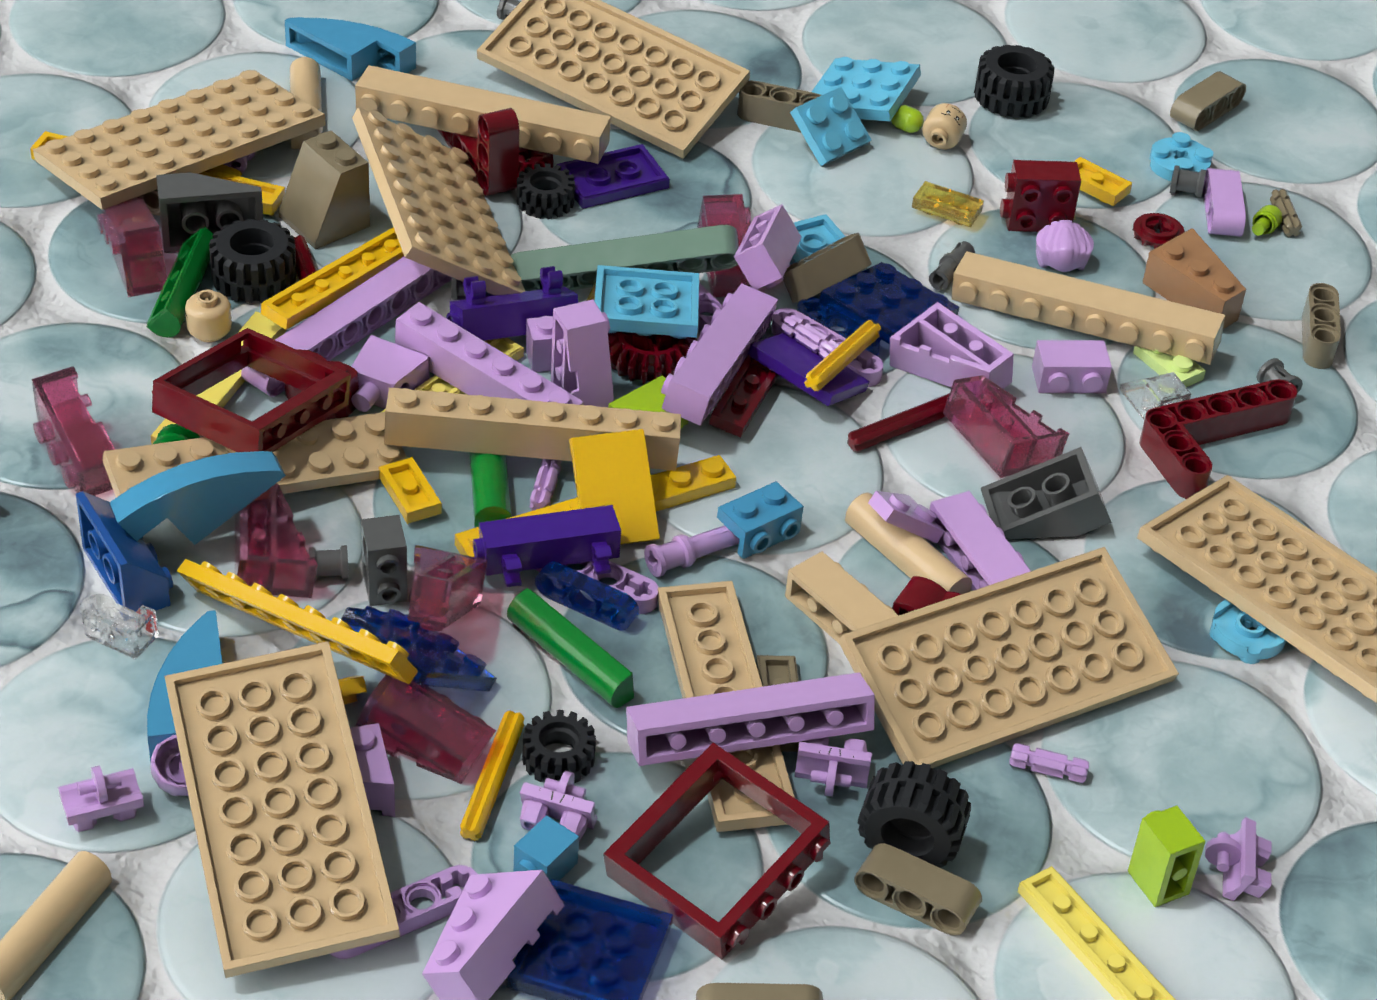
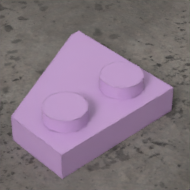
M875 491L868 502L886 522L934 543H937L945 532L934 521L937 516L928 508L917 504L909 495Z

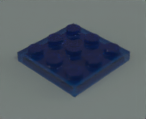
M883 262L822 290L819 299L821 304L858 326H861L867 320H872L874 324L879 323L881 330L879 331L880 337L878 338L890 344V337L935 303L939 302L956 315H958L960 308L950 302L946 296L931 291L923 286L920 281L907 277L897 271L894 266Z
M366 606L365 609L347 607L341 618L355 632L365 629L375 635L385 645L388 641H393L403 647L409 653L407 660L418 670L413 680L421 686L490 691L497 679L485 669L487 664L475 655L464 653L458 648L460 643L455 638L436 631L432 628V620L418 612H412L411 615H407L395 609L383 612L371 606Z
M551 879L552 886L565 906L557 915L550 913L537 929L541 936L533 946L526 942L518 952L514 960L516 967L507 977V988L546 1000H642L672 927L673 914Z

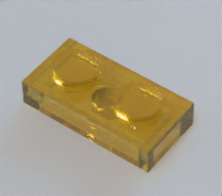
M927 181L917 191L912 202V208L968 227H972L981 214L984 200Z

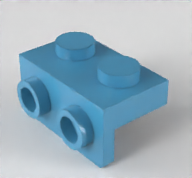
M775 481L719 506L717 518L739 538L738 555L745 559L756 553H761L784 540L792 539L799 534L804 506Z

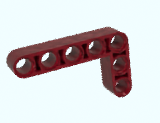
M512 108L480 114L478 116V138L438 130L451 149L452 147L459 148L468 155V160L476 173V179L483 189L484 196L517 189L520 129L517 115Z
M1276 379L1149 409L1145 415L1139 444L1173 490L1180 497L1188 499L1208 486L1213 464L1199 445L1287 424L1297 397V388L1291 382Z

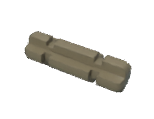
M1285 189L1273 190L1270 201L1272 205L1278 207L1282 212L1281 226L1284 234L1288 237L1292 235L1298 236L1301 233L1302 224Z

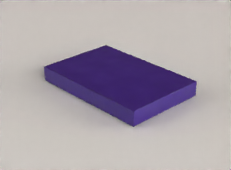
M643 144L605 152L599 164L578 159L556 164L561 166V171L567 169L569 170V175L573 174L575 181L574 199L582 209L668 189L670 183L669 177Z
M785 333L752 343L748 355L826 406L866 392L870 383L869 380L845 367L821 390L815 392L811 387L807 388L804 382L807 380L806 374L823 360L819 356V352L815 354L794 339L795 336L791 338Z

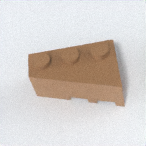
M1193 228L1149 252L1143 284L1171 302L1224 314L1223 329L1238 321L1246 288Z

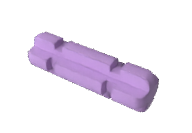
M795 315L787 316L781 326L785 334L791 338L795 336L794 339L815 354L819 352V356L823 359L839 346L832 339L828 341L827 336L809 324L803 325L804 321Z
M542 459L533 487L534 490L530 496L529 507L532 511L550 506V499L553 497L558 481L557 476H559L562 468V460Z
M1020 743L1014 744L1010 755V765L1013 767L1025 769L1026 766H1030L1033 772L1063 778V775L1069 776L1068 780L1078 783L1085 782L1089 770V762L1085 759L1073 757L1072 761L1067 759L1068 755L1040 748L1032 751L1030 746Z

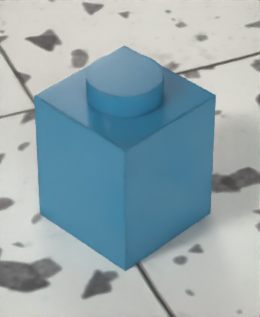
M546 815L514 845L513 872L543 870L552 886H555L578 864L579 836Z

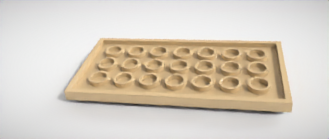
M522 0L477 49V59L584 111L611 116V124L683 159L750 79V70L601 0Z
M246 70L236 77L215 81L211 86L190 90L185 95L174 99L162 100L158 105L134 110L130 115L119 119L106 120L102 125L94 128L78 130L74 135L60 140H50L45 145L33 149L37 163L103 210L156 190V175L188 172L199 174L326 126L325 114L259 72Z
M358 107L352 119L405 258L462 282L465 277L478 276L479 281L484 280L486 282V292L493 295L525 292L521 282L522 279L512 264L514 261L509 255L505 245L506 242L499 232L498 224L494 220L490 206L486 202L483 189L476 179V173L470 165L468 155L459 148L452 147L450 149L443 146L436 138L430 135L421 136L404 123L395 124L390 122L377 111L371 110L368 112Z
M1229 475L1224 476L1140 527L1137 539L1148 545L1153 551L1164 556L1182 571L1193 576L1209 587L1211 591L1225 598L1238 607L1240 611L1254 618L1272 633L1277 634L1299 649L1301 653L1309 656L1328 669L1333 675L1341 678L1360 691L1365 697L1377 703L1376 572Z
M1105 547L842 634L839 640V644L854 673L860 672L874 693V711L902 764L904 765L905 761H914L917 765H922V763L929 764L931 768L1174 681L1179 675Z
M329 641L164 676L225 978L399 938V926Z

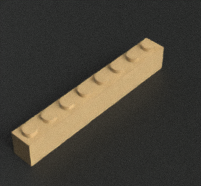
M368 65L355 85L356 110L358 107L368 112L374 110L381 113L385 118L478 138V116L480 114L512 108L519 121V147L599 164L610 141L611 116L370 65Z
M966 251L953 274L951 300L1153 351L1156 349L1161 353L1173 356L1181 355L1193 361L1211 365L1221 342L1225 320L1224 314Z
M389 387L385 410L384 445L572 461L570 438L644 429L649 468L676 471L680 443L681 414Z

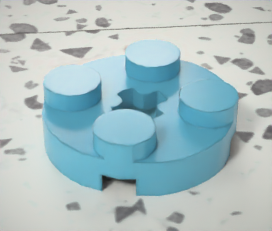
M1176 132L1172 137L1158 140L1152 145L1149 158L1151 159L1150 167L1155 174L1171 181L1174 165L1180 166V169L1199 172L1201 169L1206 170L1211 166L1214 153L1210 148L1191 140L1188 134Z
M1226 599L1219 603L1215 609L1209 633L1210 637L1223 649L1238 656L1242 662L1256 664L1260 659L1272 658L1283 650L1286 640L1272 633L1267 627L1245 612L1240 611L1238 607ZM1254 627L1256 628V630H1250L1247 628Z

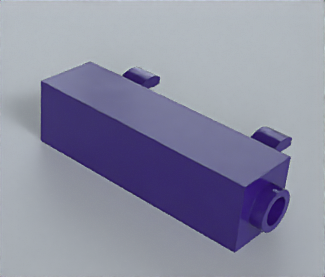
M554 266L540 269L543 289L516 294L485 297L486 282L484 280L479 281L478 276L465 277L463 286L466 299L450 301V313L447 314L446 318L483 341L526 335V322L528 318L553 316V308L578 303V294L562 286L563 273L561 270L555 271Z
M613 505L479 522V538L473 539L474 557L476 562L482 561L486 576L503 574L506 587L522 585L520 571L591 561L593 562L596 575L611 573L609 559L620 558L621 528Z

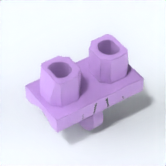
M828 737L799 742L795 777L810 779V782L826 784L824 796L833 797L834 785L848 788L850 786L867 788L872 753L867 752L865 740L850 738L845 740L844 748L828 746Z
M100 765L91 767L92 779L58 787L68 825H73L78 832L93 829L97 824L98 818L113 815V818L119 821L135 818L137 808L144 807L143 796L133 768L103 776Z
M565 771L560 781L546 778L544 788L524 782L520 791L523 805L520 816L521 826L526 830H531L547 815L559 819V824L578 835L580 841L586 829H594L597 815H594L595 802L584 799L586 789L574 785L575 774L573 772Z
M1247 817L1242 820L1241 829L1231 835L1221 832L1217 835V838L1211 839L1205 845V858L1208 862L1216 865L1219 871L1223 872V897L1232 901L1242 892L1260 898L1271 886V873L1256 867V865L1262 867L1269 860L1272 842L1257 836L1256 821Z

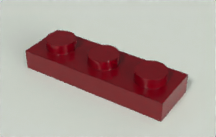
M748 355L713 410L709 424L741 438L777 379L778 374Z

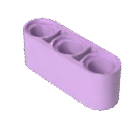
M1207 168L1203 186V197L1208 234L1241 237L1244 232L1246 212L1240 172Z

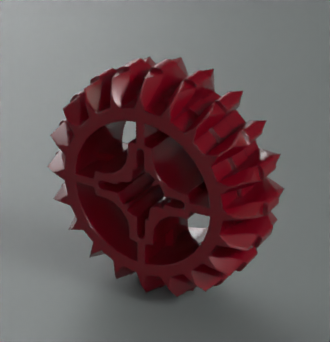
M619 331L608 333L611 369L617 370L618 376L628 375L630 382L636 379L642 380L643 385L647 381H652L662 375L666 378L669 373L674 375L678 361L681 357L686 358L693 340L697 341V338L687 337L678 339L669 335L656 334L642 336L637 333Z

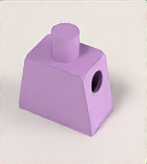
M371 335L351 366L358 372L359 389L352 396L351 401L354 407L362 412L368 411L373 405L386 409L389 387L414 390L429 379V356Z

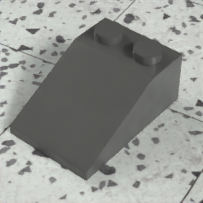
M191 172L156 175L164 253L179 252L183 242L201 228L206 227L214 234L216 231H221V227L224 225H231L234 221L263 219L261 187Z
M1082 447L980 488L989 517L997 527L1003 530L1006 539L1079 536L1112 523Z

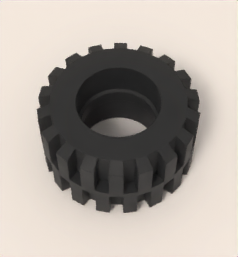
M1021 45L992 47L991 50H986L979 59L974 89L975 98L983 108H988V111L998 113L1000 116L1026 118L1031 117L1032 114L1037 115L1042 110H1045L1049 103L1054 78V65H1052V61L1049 58L1045 57V54L1035 51L1030 47H1023Z
M265 219L238 220L232 222L231 225H224L221 227V231H216L212 235L213 239L209 243L212 281L215 289L220 290V293L224 296H231V300L234 301L243 300L245 303L260 301L262 303L295 284L297 277L295 239L293 235H290V231L287 228H281V224L276 222L270 223Z
M905 761L904 765L897 762L891 763L888 768L882 767L878 770L876 776H873L858 817L859 834L865 838L864 843L868 848L873 849L875 845L885 843L939 868L944 867L948 861H953L956 858L971 812V803L968 802L969 795L967 791L960 789L961 783L955 778H949L947 772L941 769L935 770L929 764L922 763V765H917L914 761Z

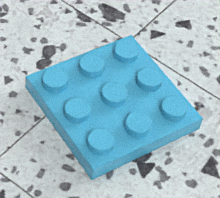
M849 57L835 58L812 92L824 95L842 87L860 119L890 122L920 78V64H909L906 61L893 63L880 62L877 59L852 60Z
M597 266L594 302L601 312L606 313L609 319V333L619 331L637 333L642 336L656 334L669 335L678 339L687 337L697 338L699 273Z

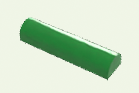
M206 227L201 228L183 242L148 319L146 327L158 336L166 338L176 336L185 321L186 301L197 293L210 264L209 243L213 239V233Z
M469 452L474 527H479V522L512 517L507 456Z
M526 588L512 600L507 610V618L614 708H620L634 699L633 673L535 592Z

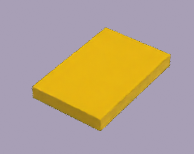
M644 429L570 438L579 509L613 505L621 528L620 545L660 539Z

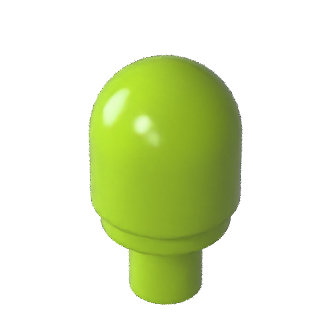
M901 105L891 122L900 130L915 133L922 128L924 118L919 110L907 105Z
M1274 205L1263 206L1253 217L1252 232L1257 236L1274 232L1282 222V212Z

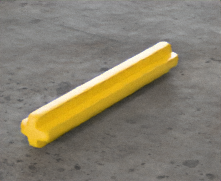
M867 320L806 374L805 386L807 388L811 387L815 392L821 390L880 337V324H874L872 320Z
M509 710L502 717L460 824V835L465 839L470 838L477 841L483 835L524 727V716L520 712L514 713Z

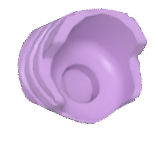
M1070 220L1051 222V225H1046L1042 228L1036 237V256L1039 266L1045 268L1051 266L1061 272H1068L1076 268L1083 270L1094 247L1090 234L1083 227H1080V224L1073 223Z

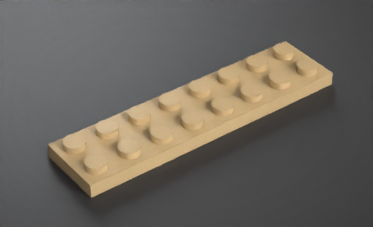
M385 412L323 420L272 452L277 457L286 476L257 498L378 480L379 466L407 459L402 446L384 445ZM206 437L104 451L103 464L117 498L131 487L178 465L205 457L235 453V451Z
M732 581L658 587L657 601L682 698L763 687ZM780 745L728 752L794 797ZM723 779L707 794L717 832L788 825Z

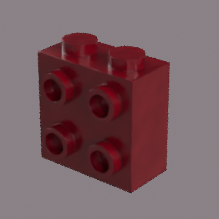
M1013 160L1011 173H1006L1005 192H1007L1006 199H1001L1000 216L1005 218L1007 230L1039 232L1046 225H1051V222L1070 220L1073 222L1081 186L1077 162Z

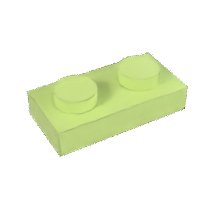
M1134 346L1133 354L1178 391L1204 380L1206 370L1190 358L1161 353L1156 349L1153 351Z

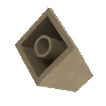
M331 130L303 141L278 211L279 217L297 234L302 235L306 242L315 250L370 227L369 162Z

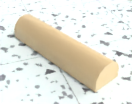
M300 57L290 65V92L322 112L320 65L312 58ZM323 127L291 138V149H301L303 141L323 133Z
M866 492L859 495L849 505L846 511L845 522L909 578L913 576L928 578L941 585L946 591L960 594L971 592V578L923 537L886 522L868 504L873 496L871 493Z
M79 851L0 940V1000H11L112 883L111 872L99 857L87 851Z

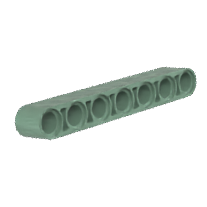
M717 225L522 251L512 254L511 257L514 261L512 264L522 279L521 282L525 291L543 289L540 269L554 266L555 271H562V286L570 290L596 287L598 265L691 273L731 269L738 266L734 255L739 248V240L735 227Z

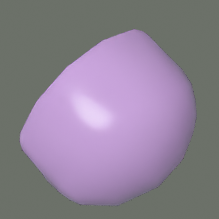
M172 735L156 745L151 757V775L158 787L170 795L188 796L177 736Z

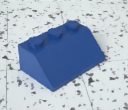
M84 491L76 493L83 550L116 604L121 606V612L125 619L129 621L143 616L147 612H154L171 606L169 589L173 588V580L166 566L161 568L158 564V557L151 543L146 544L143 537L136 541L117 523L109 501Z

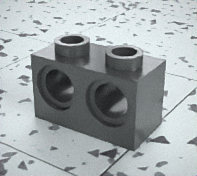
M400 515L361 519L362 568L369 605L374 606L408 601L407 545Z

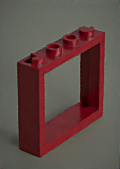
M246 328L153 380L152 413L235 452H274L348 405L351 374ZM247 366L302 391L254 421H250L197 396Z
M713 742L603 853L606 875L722 960L737 943L741 945L745 943L750 929L760 919L766 920L772 914L777 905V900L787 890L792 891L799 885L804 876V871L814 861L819 862L823 859V851L831 844L830 824L828 820ZM723 779L796 829L801 835L729 912L717 922L639 864Z

